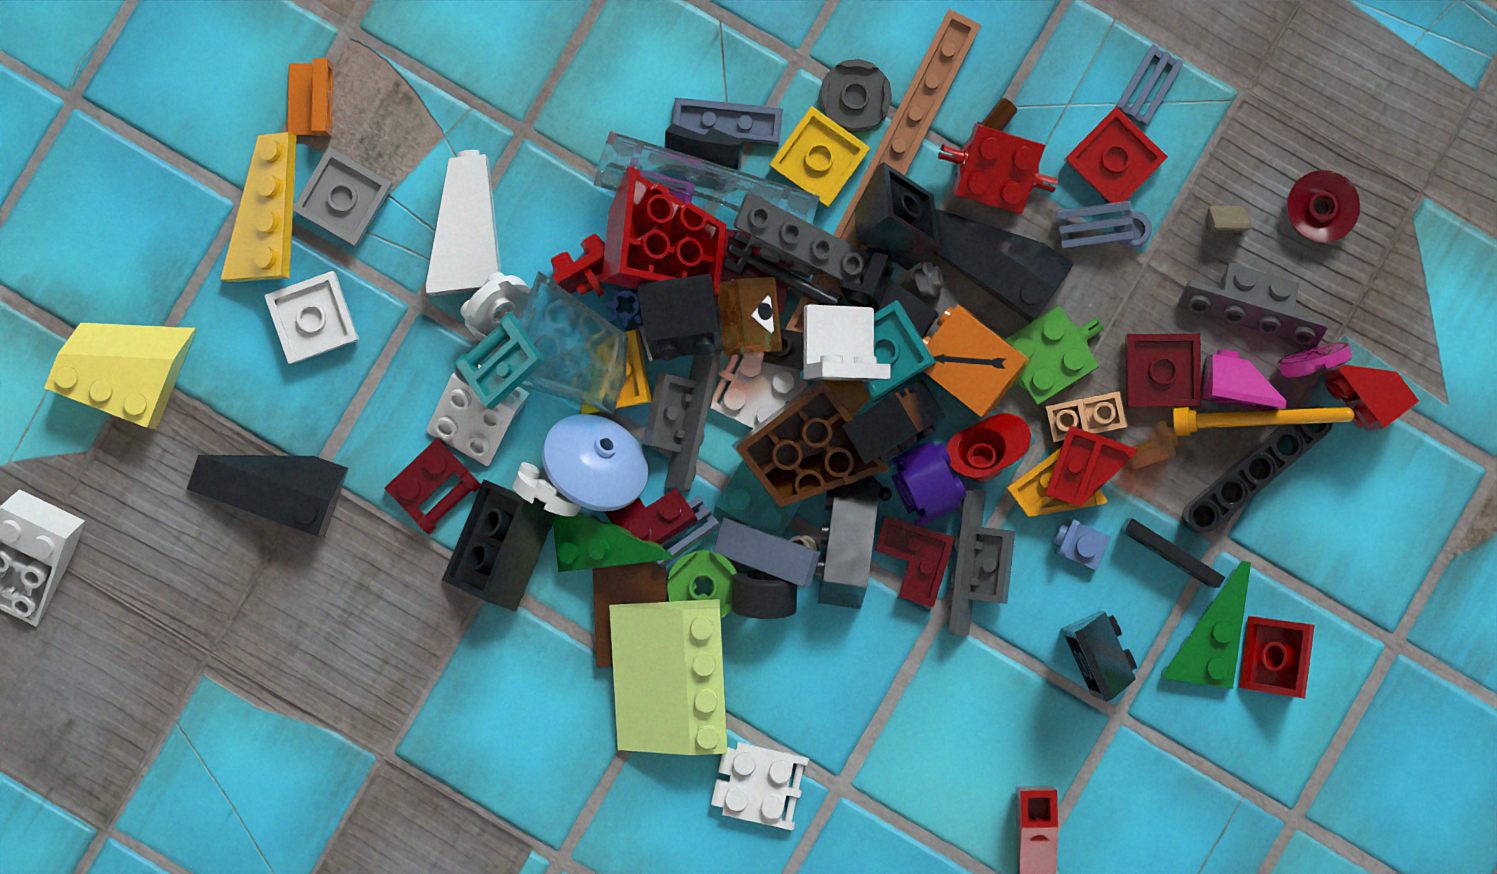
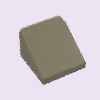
M1210 206L1208 209V232L1210 234H1244L1251 229V221L1244 207Z

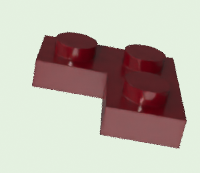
M677 488L647 507L644 506L638 497L633 503L624 508L614 511H603L610 523L630 531L631 535L641 540L652 541L659 545L698 521L695 513Z
M884 516L874 551L909 561L898 597L934 608L955 537Z

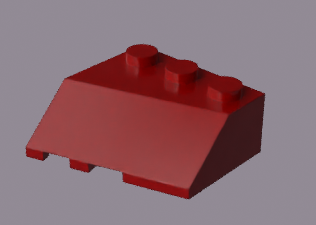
M631 165L627 167L609 209L601 282L638 290L637 284L711 274L717 296L720 295L727 224L693 203H685L670 194V189L662 184L652 183L641 176V172Z

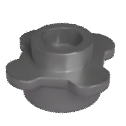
M922 262V267L914 271L915 280L923 297L929 295L932 297L941 296L940 288L944 287V281L939 267H933L931 262Z

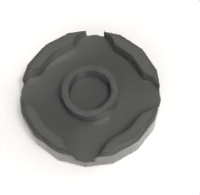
M854 59L839 63L827 73L823 79L819 97L821 109L825 116L846 131L856 133L868 131L883 120L888 113L892 94L890 82L877 66L868 61Z

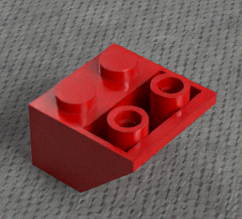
M1344 364L1328 369L1322 374L1327 380L1324 385L1328 392L1336 400L1342 399L1346 406L1354 411L1355 415L1352 423L1358 429L1364 428L1366 432L1387 427L1419 402L1397 371Z

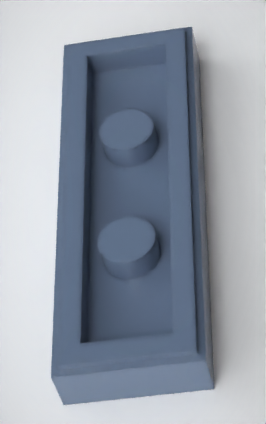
M675 97L672 123L704 136L710 128H714L744 140L743 143L779 146L783 108Z
M724 517L713 552L719 553L724 557L810 588L821 553Z

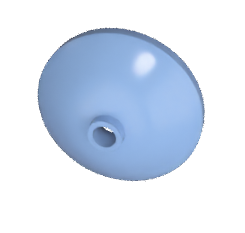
M592 414L572 415L557 422L544 440L542 461L547 476L560 493L580 506L597 511L619 510L633 503L646 485L648 464L641 446L625 428L612 420Z

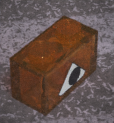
M775 277L735 279L718 283V305L721 309L722 319L721 340L724 345L725 357L759 355L782 351Z

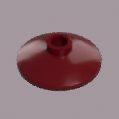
M1317 170L1304 175L1293 185L1287 198V215L1291 225L1302 237L1313 242L1328 243L1341 239L1353 229L1360 214V199L1354 185L1345 176L1330 170ZM1316 202L1325 204V214L1321 215L1315 211L1314 206Z

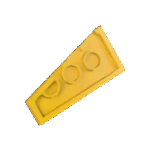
M289 132L258 135L220 280L231 283L290 277L296 135Z

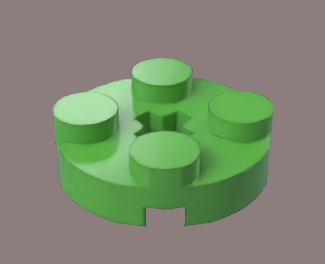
M707 550L690 552L681 557L669 572L667 582L669 601L720 599L722 619L732 610V577L737 571L733 564L719 553ZM698 577L702 580L709 577L713 581L710 585L713 593L709 596L705 593L699 596L696 595L694 590L697 585L694 580Z

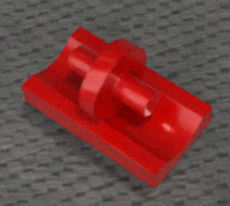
M592 234L580 244L586 255L573 262L568 252H562L551 258L554 270L552 277L565 298L576 291L583 296L593 289L599 298L605 295L600 286L605 283L601 282L605 243L597 234Z

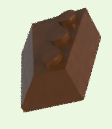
M824 380L814 382L731 445L779 507L859 481V479L891 470L885 462L882 463L879 457L867 464L864 463L842 427L853 418Z

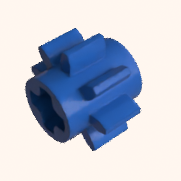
M625 287V291L618 293L616 289L611 288L614 296L613 301L604 302V307L614 311L608 320L614 322L619 318L622 320V326L625 330L628 328L629 321L632 320L641 325L642 320L639 317L641 307L638 292L634 294L631 292V288ZM624 298L626 301L635 300L632 305L635 311L632 314L626 311L621 314L618 313L621 308L619 304L621 299Z

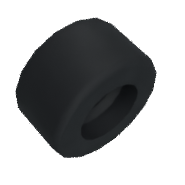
M748 570L733 575L732 612L740 616L757 619L785 618L796 613V584L760 570Z

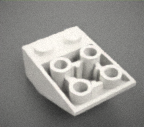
M20 489L0 506L1 610L36 627L39 625L76 549L85 520Z

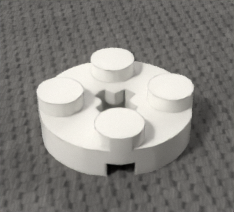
M496 272L491 274L487 278L485 285L470 300L463 304L460 310L461 315L465 318V325L476 339L482 341L501 324L500 319L507 312L516 316L521 324L524 325L533 309L529 302L531 298L534 299V294L521 278L512 275L504 276L503 273Z
M521 463L512 484L517 494L530 503H533L535 497L545 502L544 509L549 512L563 516L577 515L582 506L572 502L560 493L552 484L545 471L532 464Z

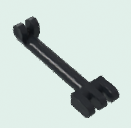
M738 231L735 232L733 239L745 246L741 250L729 244L726 251L738 259L734 263L730 259L723 257V267L742 276L748 266L820 305L837 306L843 297L830 289L825 291L755 254L756 248L748 245L751 238Z

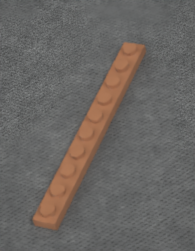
M948 9L833 236L865 252L867 251L869 246L863 245L856 236L854 211L878 165L882 162L890 165L903 175L906 174L981 24ZM815 274L812 276L810 283L825 291L830 289L842 297L844 296L839 287L841 281L827 274ZM802 296L786 330L804 333V306L820 304Z

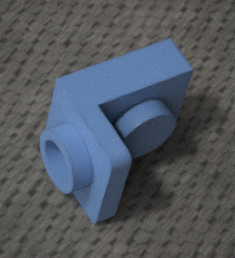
M1069 519L1067 525L1060 524L1054 536L1053 543L1057 545L1054 553L1092 570H1097L1111 537L1089 528L1077 520Z

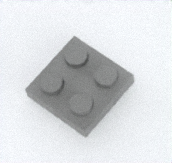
M328 147L296 201L293 211L357 247L393 184Z

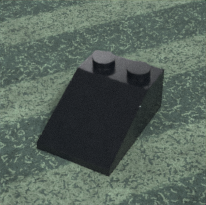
M1099 611L1061 628L1091 696L1107 702L1136 680L1133 670L1137 669L1136 662L1130 650H1123L1117 637L1121 636L1122 632L1113 615L1108 617L1105 611Z

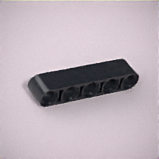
M1314 405L1302 409H1317L1325 407L1320 405ZM1320 423V427L1315 433L1308 430L1305 424H1287L1278 427L1185 506L1182 520L1186 528L1196 533L1210 532L1216 529L1324 438L1332 429L1333 423ZM1281 436L1288 437L1292 442V452L1288 456L1282 455L1277 449V443ZM1254 459L1260 460L1265 466V473L1259 480L1252 477L1249 472L1250 463ZM1227 482L1232 483L1237 489V497L1232 503L1226 502L1221 496L1222 487ZM1199 506L1205 507L1210 516L1208 523L1203 527L1197 525L1193 519L1194 510Z

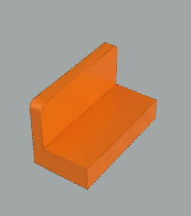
M313 58V63L289 64L287 132L296 136L332 137L333 64L328 58Z

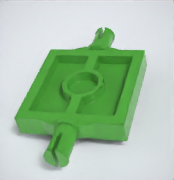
M1059 305L1005 339L1032 360L1010 389L1018 384L1028 392L1035 405L1039 406L1098 369L1099 364L1089 351L1087 340L1104 331L1102 323L1098 325L1100 320L1095 317L1087 324L1078 328L1070 322Z

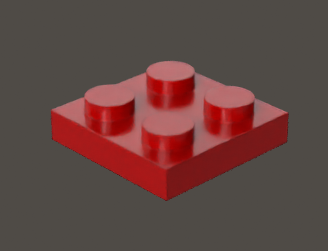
M1115 107L1077 145L1064 161L1110 204L1126 201L1168 156Z

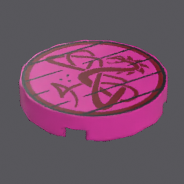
M1337 342L1301 350L1278 360V368L1282 376L1286 378L1311 375L1313 372H1317V369L1324 367L1332 369L1351 360V347L1347 342Z

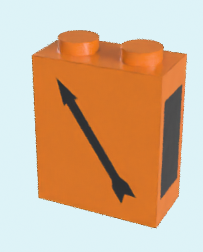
M957 305L955 309L949 307L939 318L937 325L940 328L932 338L927 336L923 339L937 362L923 372L980 417L987 418L1032 360L963 306Z

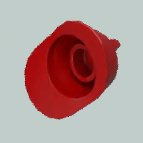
M1000 413L990 416L958 432L951 438L946 448L951 460L949 465L958 474L974 481H990L999 476L1005 467L1015 463L1025 455L1030 447L1032 437L1029 425L1021 417L1014 414Z

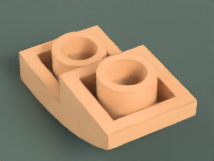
M1121 391L1046 406L1053 442L1065 440L1070 425L1094 434L1128 427Z

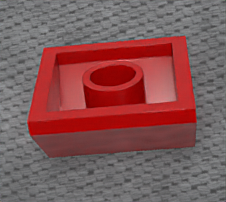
M1248 616L1239 688L1305 699L1315 625Z

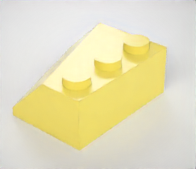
M80 323L58 352L44 388L143 427L157 430L197 328Z

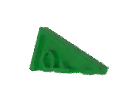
M579 511L576 516L556 514L553 521L558 572L672 559L671 552L664 550L661 545L652 541L641 540L631 535L630 531L610 522H602L597 516L588 512L582 513Z
M1241 561L1237 568L1231 572L1225 581V585L1216 598L1207 606L1196 622L1195 628L1180 645L1181 648L1172 661L1163 669L1161 678L1233 689L1251 562Z

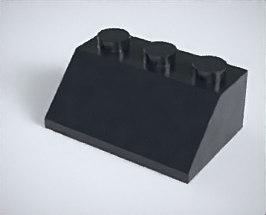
M483 479L482 486L478 491L442 580L484 601L516 612L534 567L538 562L548 533L553 526L556 514L545 510V504L534 500L533 503H530L515 491Z

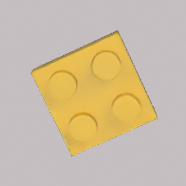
M811 106L773 158L769 167L826 208H829L870 151V147Z

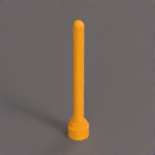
M1174 407L1175 436H1191V432H1198V428L1350 422L1355 414L1349 407L1198 414L1197 410H1190V407Z

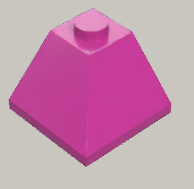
M1218 349L1217 355L1211 354L1206 356L1201 383V400L1260 411L1285 409L1286 400L1249 360L1239 359V352Z

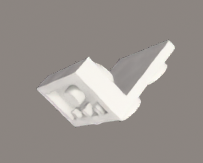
M830 305L804 306V379L865 382L890 379V364H877V357H874L873 308Z
M457 368L446 385L426 431L485 466H489L513 418L525 405L530 393L517 387L491 410L484 407L459 368Z

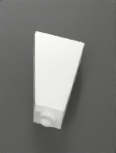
M479 150L458 152V157L449 158L426 281V293L430 296L476 292L485 285L487 278L491 274L501 272L490 164L486 154L480 155Z

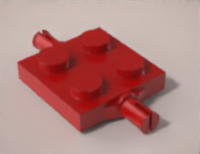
M977 123L974 124L970 139L962 150L942 144L940 150L949 154L938 153L939 160L942 159L957 164V178L952 190L953 194L1018 214L1023 213L1029 193L1034 187L1053 193L1056 187L1050 184L1057 185L1058 182L1056 177L1039 173V163L1045 148L1044 144Z

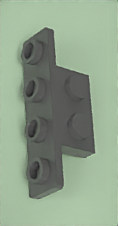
M752 193L744 196L733 224L736 229L751 236L748 245L760 250L758 253L760 257L776 263L780 260L790 265L789 271L804 278H809L810 275L827 274L839 281L847 280L860 284L862 269L865 263L870 260L869 253Z
M1230 262L1224 273L1222 289L1190 280L1187 282L1178 303L1179 307L1189 309L1195 313L1209 315L1231 324L1242 325L1265 334L1275 335L1312 347L1318 346L1328 329V321L1294 311L1299 283Z
M716 351L709 355L694 354L689 379L658 372L642 444L672 451L665 486L668 488L690 491L691 484L695 479L696 462L699 448L704 440L707 412L712 404L711 394L713 385L720 369L721 351Z
M966 488L967 496L961 499V507L959 508L962 523L961 531L957 534L955 540V550L958 557L956 568L951 575V588L954 591L952 605L949 606L946 616L949 634L961 636L969 635L973 600L1007 604L1016 532L982 527L986 493L982 490Z

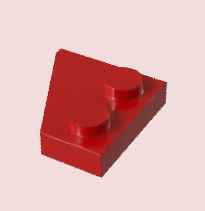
M1070 425L1045 495L1077 507H1082L1136 455L1137 448Z

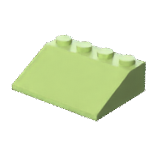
M720 599L610 605L618 750L679 755L726 754L727 725Z

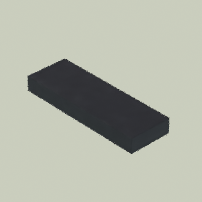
M1126 518L1120 528L1122 533L1209 588H1219L1226 578L1133 518Z

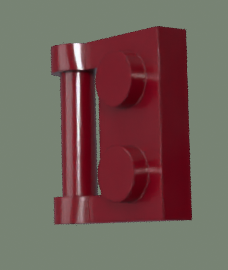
M436 438L384 489L414 519L418 526L430 536L437 529L436 524L471 491L475 493L482 484L444 443ZM456 473L461 481L425 514L419 507Z

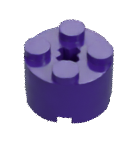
M928 441L888 460V467L894 465L896 467L897 474L891 476L896 491L908 514L915 511L920 517L914 520L918 526H922L960 508L961 499L967 496L961 480L958 477L953 478L947 466L951 463V460L942 443L935 446L932 442Z

